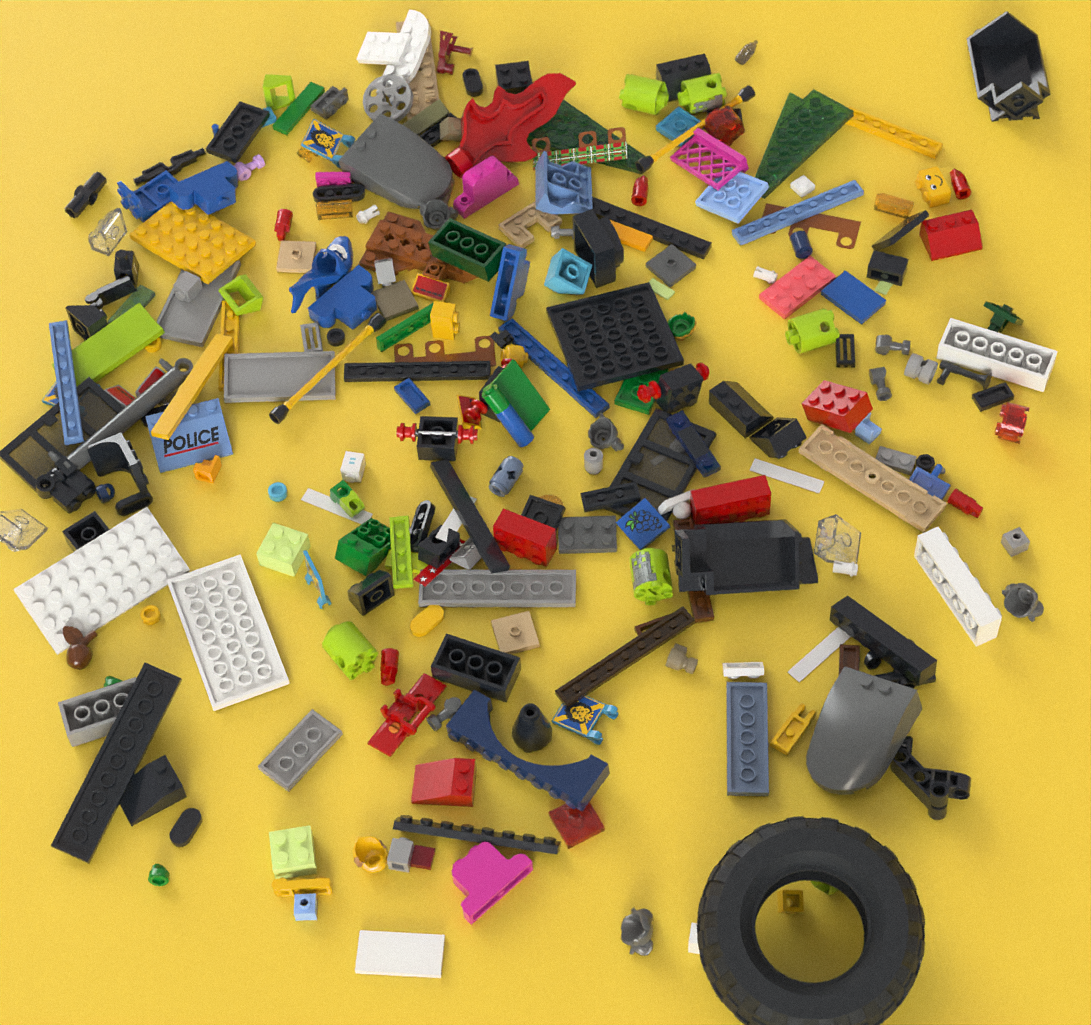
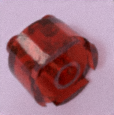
M724 106L725 108L723 109L718 107L706 117L704 129L712 137L727 146H731L733 141L745 132L744 124L732 107Z
M1007 402L1006 405L1002 404L999 414L1002 417L1001 423L997 422L994 435H998V439L1020 444L1021 440L1017 438L1023 435L1027 421L1025 411L1029 412L1030 407Z

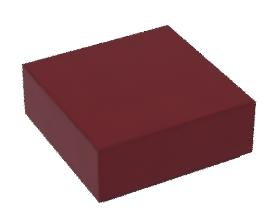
M415 845L410 866L431 870L436 852L435 848Z

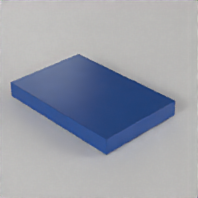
M846 270L821 291L823 297L861 325L886 304V300Z

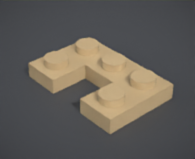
M535 201L500 223L499 230L516 246L524 248L534 242V236L527 230L528 227L538 222L549 232L551 227L562 224V219L557 214H549L536 209Z

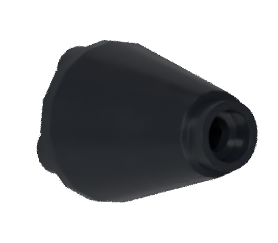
M528 703L522 707L512 727V737L514 743L519 748L523 749L526 753H531L543 749L551 742L552 727L542 711L535 704Z

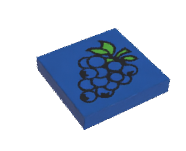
M646 498L616 522L617 526L639 550L645 549L670 528V525Z

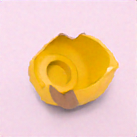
M358 836L353 847V857L357 867H361L368 873L384 870L389 854L387 846L376 837Z

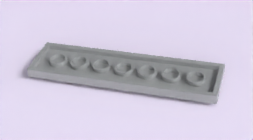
M443 570L426 587L419 584L418 604L419 607H428L429 605H439L441 607H576V570H508L493 574L489 570Z

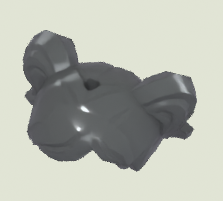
M430 200L426 204L419 202V212L427 228L439 230L449 218L455 220L458 217L459 212L449 207L442 200Z
M600 412L599 418L590 425L588 430L591 445L599 450L612 447L615 451L624 449V444L617 437V428L609 418L604 417L603 413Z
M1012 583L1007 585L1005 590H1002V594L1005 597L1004 606L1014 617L1024 618L1028 616L1029 620L1033 622L1035 617L1043 614L1044 607L1038 600V594L1025 583Z
M632 908V914L627 915L622 921L621 941L631 947L629 954L633 955L636 952L639 955L646 956L653 950V942L651 940L653 935V914L645 908L639 910Z

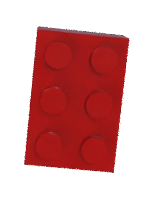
M823 380L801 403L807 420L851 433L873 410L867 392Z
M504 508L493 525L494 539L501 551L510 552L518 558H525L536 565L547 567L557 550L556 529Z

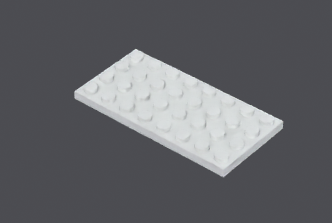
M148 507L19 585L14 589V592L58 655L70 646L63 636L64 626L77 628L85 637L90 631L98 630L168 585L167 580L186 574L190 569Z
M241 555L167 580L213 711L290 684Z

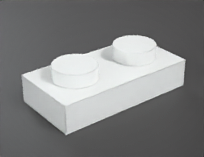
M763 662L723 663V675L729 679H737L739 676L759 678L760 675H764Z

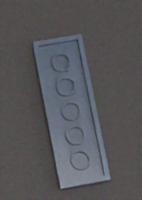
M727 682V796H769L767 683Z

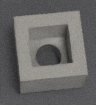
M1018 527L1003 534L1001 544L1009 555L1013 557L1028 550L1030 541L1022 529Z

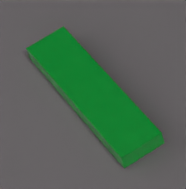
M310 82L272 125L273 130L288 135L311 109V105L324 94L325 88Z
M433 303L377 336L376 342L379 351H385L431 322L430 314Z

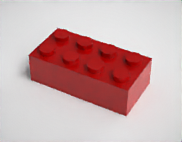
M766 475L691 490L690 506L693 524L743 522L751 518H762L770 515L772 493Z

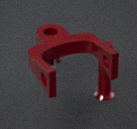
M440 30L437 73L453 75L455 64L447 63L450 60L451 52L467 54L471 57L473 47L466 48L455 45L458 37L453 36V33Z

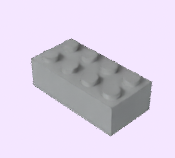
M136 677L58 702L66 734L72 747L108 735Z

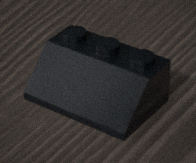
M705 53L656 64V80L665 82L669 93L668 102L678 100L677 94L681 92L682 81L711 75L710 64Z
M722 381L709 390V404L745 439L774 419L738 382Z

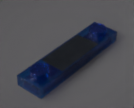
M683 410L666 418L667 424L704 478L721 470L720 464Z

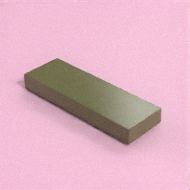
M438 99L402 125L419 136L449 115V111L441 100Z

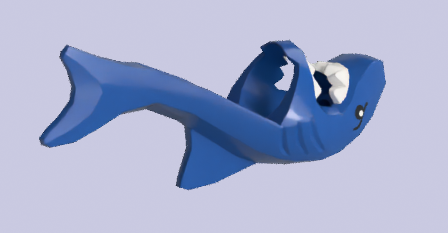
M339 236L331 242L327 249H321L313 260L312 269L289 288V292L293 295L291 313H296L305 294L311 287H314L317 300L329 290L331 285L339 282L351 271L353 249L348 237Z

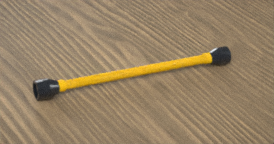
M747 85L739 91L733 100L713 114L700 121L654 154L652 153L635 162L637 170L640 173L646 172L662 155L694 134L693 131L697 128H704L734 106L751 100L755 97L754 89Z
M376 313L369 320L364 330L310 379L307 384L287 402L275 407L269 413L270 419L274 423L280 424L295 403L368 335L380 330L386 324V319L380 313Z

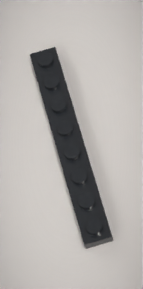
M592 197L593 211L598 219L608 216L612 221L652 235L653 240L668 246L672 244L678 250L701 259L706 257L712 247V242Z
M410 815L397 817L393 825L394 830L478 843L488 842L492 845L550 854H558L561 847V841H556L554 837H544V839L527 833L521 836L515 835V832L504 830L501 833L495 832L493 828L489 827L475 829L473 825L469 824L456 826L453 825V822L449 821L436 823L430 818L416 820Z

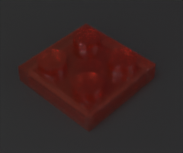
M590 802L583 811L577 808L572 809L567 804H564L548 812L551 821L568 849L605 831L603 823Z

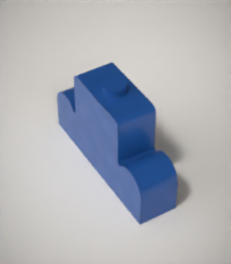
M226 161L169 186L170 200L183 210L190 209L194 204H197L206 214H211L236 203L235 189L238 187L237 169L229 161Z
M511 244L503 247L491 306V317L507 321L514 315L516 300L524 295L530 261L526 260L527 249Z
M360 265L356 266L308 307L310 319L318 322L322 328H331L336 323V319H338L349 328L355 329L377 310L376 298L371 294L374 290L372 275Z

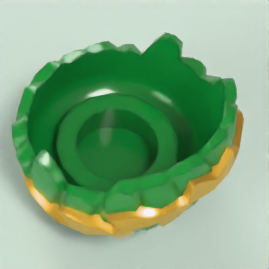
M684 312L682 315H675L669 319L668 325L675 339L684 340L691 336L696 329V320Z

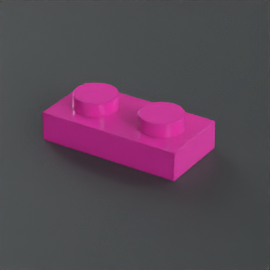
M316 172L315 174L317 187L352 184L350 172Z

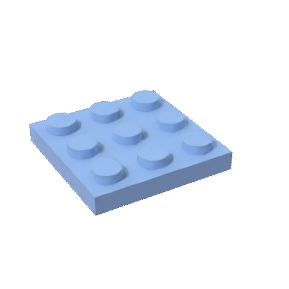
M730 167L725 168V172L733 170V168ZM739 172L719 190L709 185L695 203L697 207L739 223L767 191L769 186L765 181ZM722 177L715 178L713 181L718 183L722 180Z

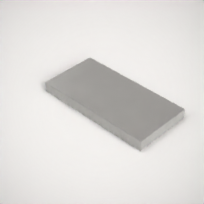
M312 709L258 765V769L289 792L343 733L339 728Z

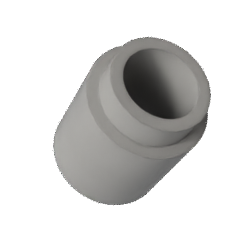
M590 448L584 453V468L589 474H598L603 469V453L597 448Z

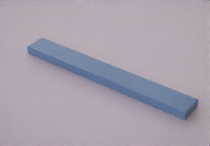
M856 180L850 181L733 229L732 235L740 246L858 198L864 194V190Z
M67 320L49 323L64 442L65 445L84 442L68 322Z

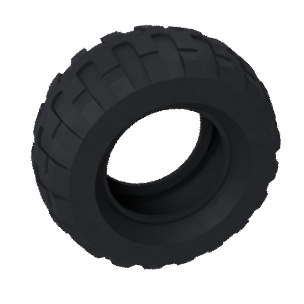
M804 816L786 818V820L773 824L762 825L742 840H738L726 851V854L711 871L698 907L697 941L700 959L716 996L744 1025H881L902 1004L913 987L925 951V916L923 907L920 904L914 881L899 863L896 855L887 846H883L872 838L871 834L856 826L851 827L838 822L839 820L827 817L805 818ZM797 881H818L833 886L845 894L856 907L863 924L864 944L861 956L857 962L837 978L816 983L792 979L774 968L766 959L759 946L755 922L762 905L776 890Z

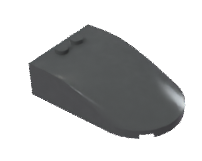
M381 113L338 160L342 172L351 173L353 183L361 184L365 189L404 208L418 209L419 202L426 204L430 200H441L449 192L453 182L451 166L445 157L416 133Z
M844 666L821 709L806 755L807 768L816 785L827 792L839 795L854 794V791L865 787L867 790L875 785L888 769L922 711L917 690Z

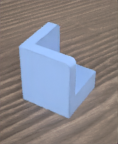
M871 412L855 429V435L869 445L882 431L880 427L870 421Z

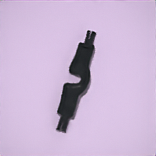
M202 147L194 152L188 150L175 155L170 159L172 164L170 167H167L163 162H159L142 171V175L134 178L133 181L136 186L145 181L148 183L166 170L173 176L179 173L182 168L197 162V158L206 154Z

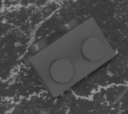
M332 86L311 105V111L327 120L349 100L347 89L344 87L342 90H339Z

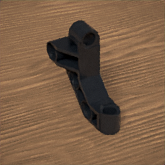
M906 736L890 763V768L928 808V815L934 820H941L947 814L948 798L959 800L969 798L971 778L966 774L954 771L924 768L911 755L913 738Z

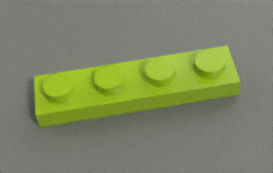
M409 516L389 517L394 589L413 587Z

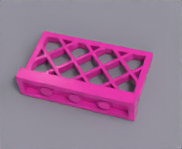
M700 128L693 131L694 137L670 156L672 162L716 190L721 189L740 171L745 173L749 169L745 156ZM695 143L699 145V148L690 149ZM703 152H710L711 155H710V156H702V153H703ZM699 153V157L690 158V154ZM687 155V159L679 160L678 157ZM722 159L723 163L714 164V160ZM711 160L710 165L701 166V163L703 161ZM699 162L698 166H689L690 163ZM726 167H734L732 171L725 172ZM723 168V172L713 173V169ZM710 170V174L703 175L701 171ZM722 177V180L718 183L713 181V178Z

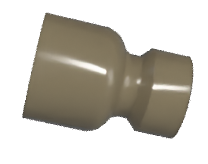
M675 643L668 656L666 667L677 671L685 669L687 673L693 675L698 659L693 657L687 658V647Z

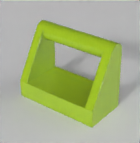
M265 74L263 91L266 106H270L272 111L291 105L296 99L292 77L289 75ZM286 84L288 96H276L275 88Z
M246 274L238 276L218 290L237 316L260 311L264 297ZM238 291L246 303L239 307L229 293Z

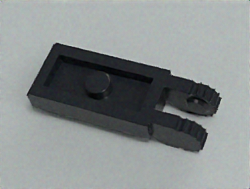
M129 275L88 294L85 297V301L88 305H94L100 310L104 305L136 292L137 289Z

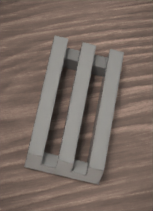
M318 322L300 325L304 352L323 351ZM312 327L316 329L318 348H315ZM306 328H308L311 349H308L307 347V340L305 334Z

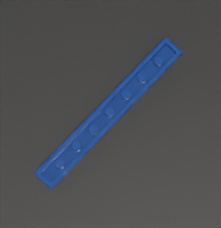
M513 318L498 327L500 333L507 330L514 337L512 344L523 346L525 352L528 353V358L595 418L599 416L600 412L604 413L610 408L609 403L592 388L578 392L569 368Z

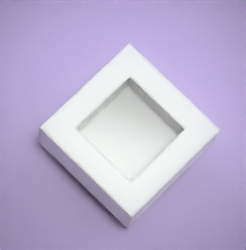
M802 175L790 183V188L803 198L815 190V184L805 175Z

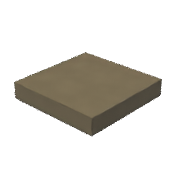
M405 280L372 292V295L376 298V304L386 321L419 309Z

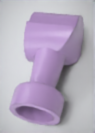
M257 154L252 158L253 161L247 164L237 162L234 165L240 181L248 180L254 168L261 169L265 166L261 155Z

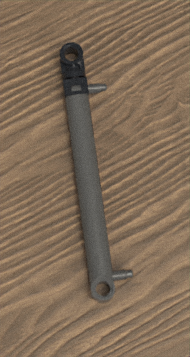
M180 358L172 367L167 361L160 359L159 363L167 373L67 457L65 455L59 457L56 453L50 451L48 455L55 462V468H52L47 474L41 475L36 479L35 484L38 496L43 499L51 498V493L56 487L64 483L72 473L81 470L91 461L87 451L89 445L118 433L123 434L178 388L193 369L191 360ZM183 368H184V369H187L188 371L182 372V371H180V369H183ZM43 485H49V486H50V487L47 488V489L41 488Z

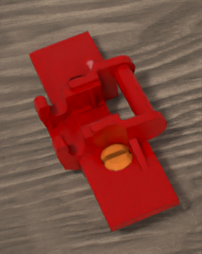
M423 673L405 696L397 688L393 693L395 702L388 709V706L384 704L380 709L386 720L367 744L391 757L406 737L415 735L416 729L427 715L436 709L434 702L447 688V685ZM418 711H420L419 714L415 717V719L411 722V724H409V722L413 719L415 714Z

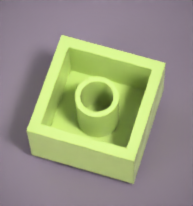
M273 523L256 554L260 566L295 577L304 560L303 551L307 550L308 552L311 545L308 534Z
M310 825L269 832L272 869L275 879L318 874L314 837Z

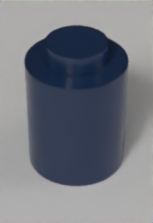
M796 231L790 236V242L797 258L806 259L812 254L813 249L805 231Z

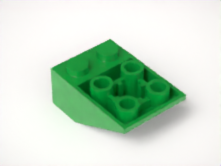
M370 518L338 540L335 559L367 576L378 568L388 555L389 549H391L390 528L378 520Z

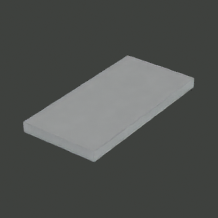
M237 260L208 285L201 281L203 290L191 303L179 300L175 296L174 288H172L156 321L165 332L160 338L203 347L222 308V301H225L218 290L236 278L241 262ZM181 270V272H180V274H179L177 280H178V279L181 277V275L185 272L184 270Z
M335 351L225 354L224 403L288 401L335 357ZM335 367L299 401L336 400Z

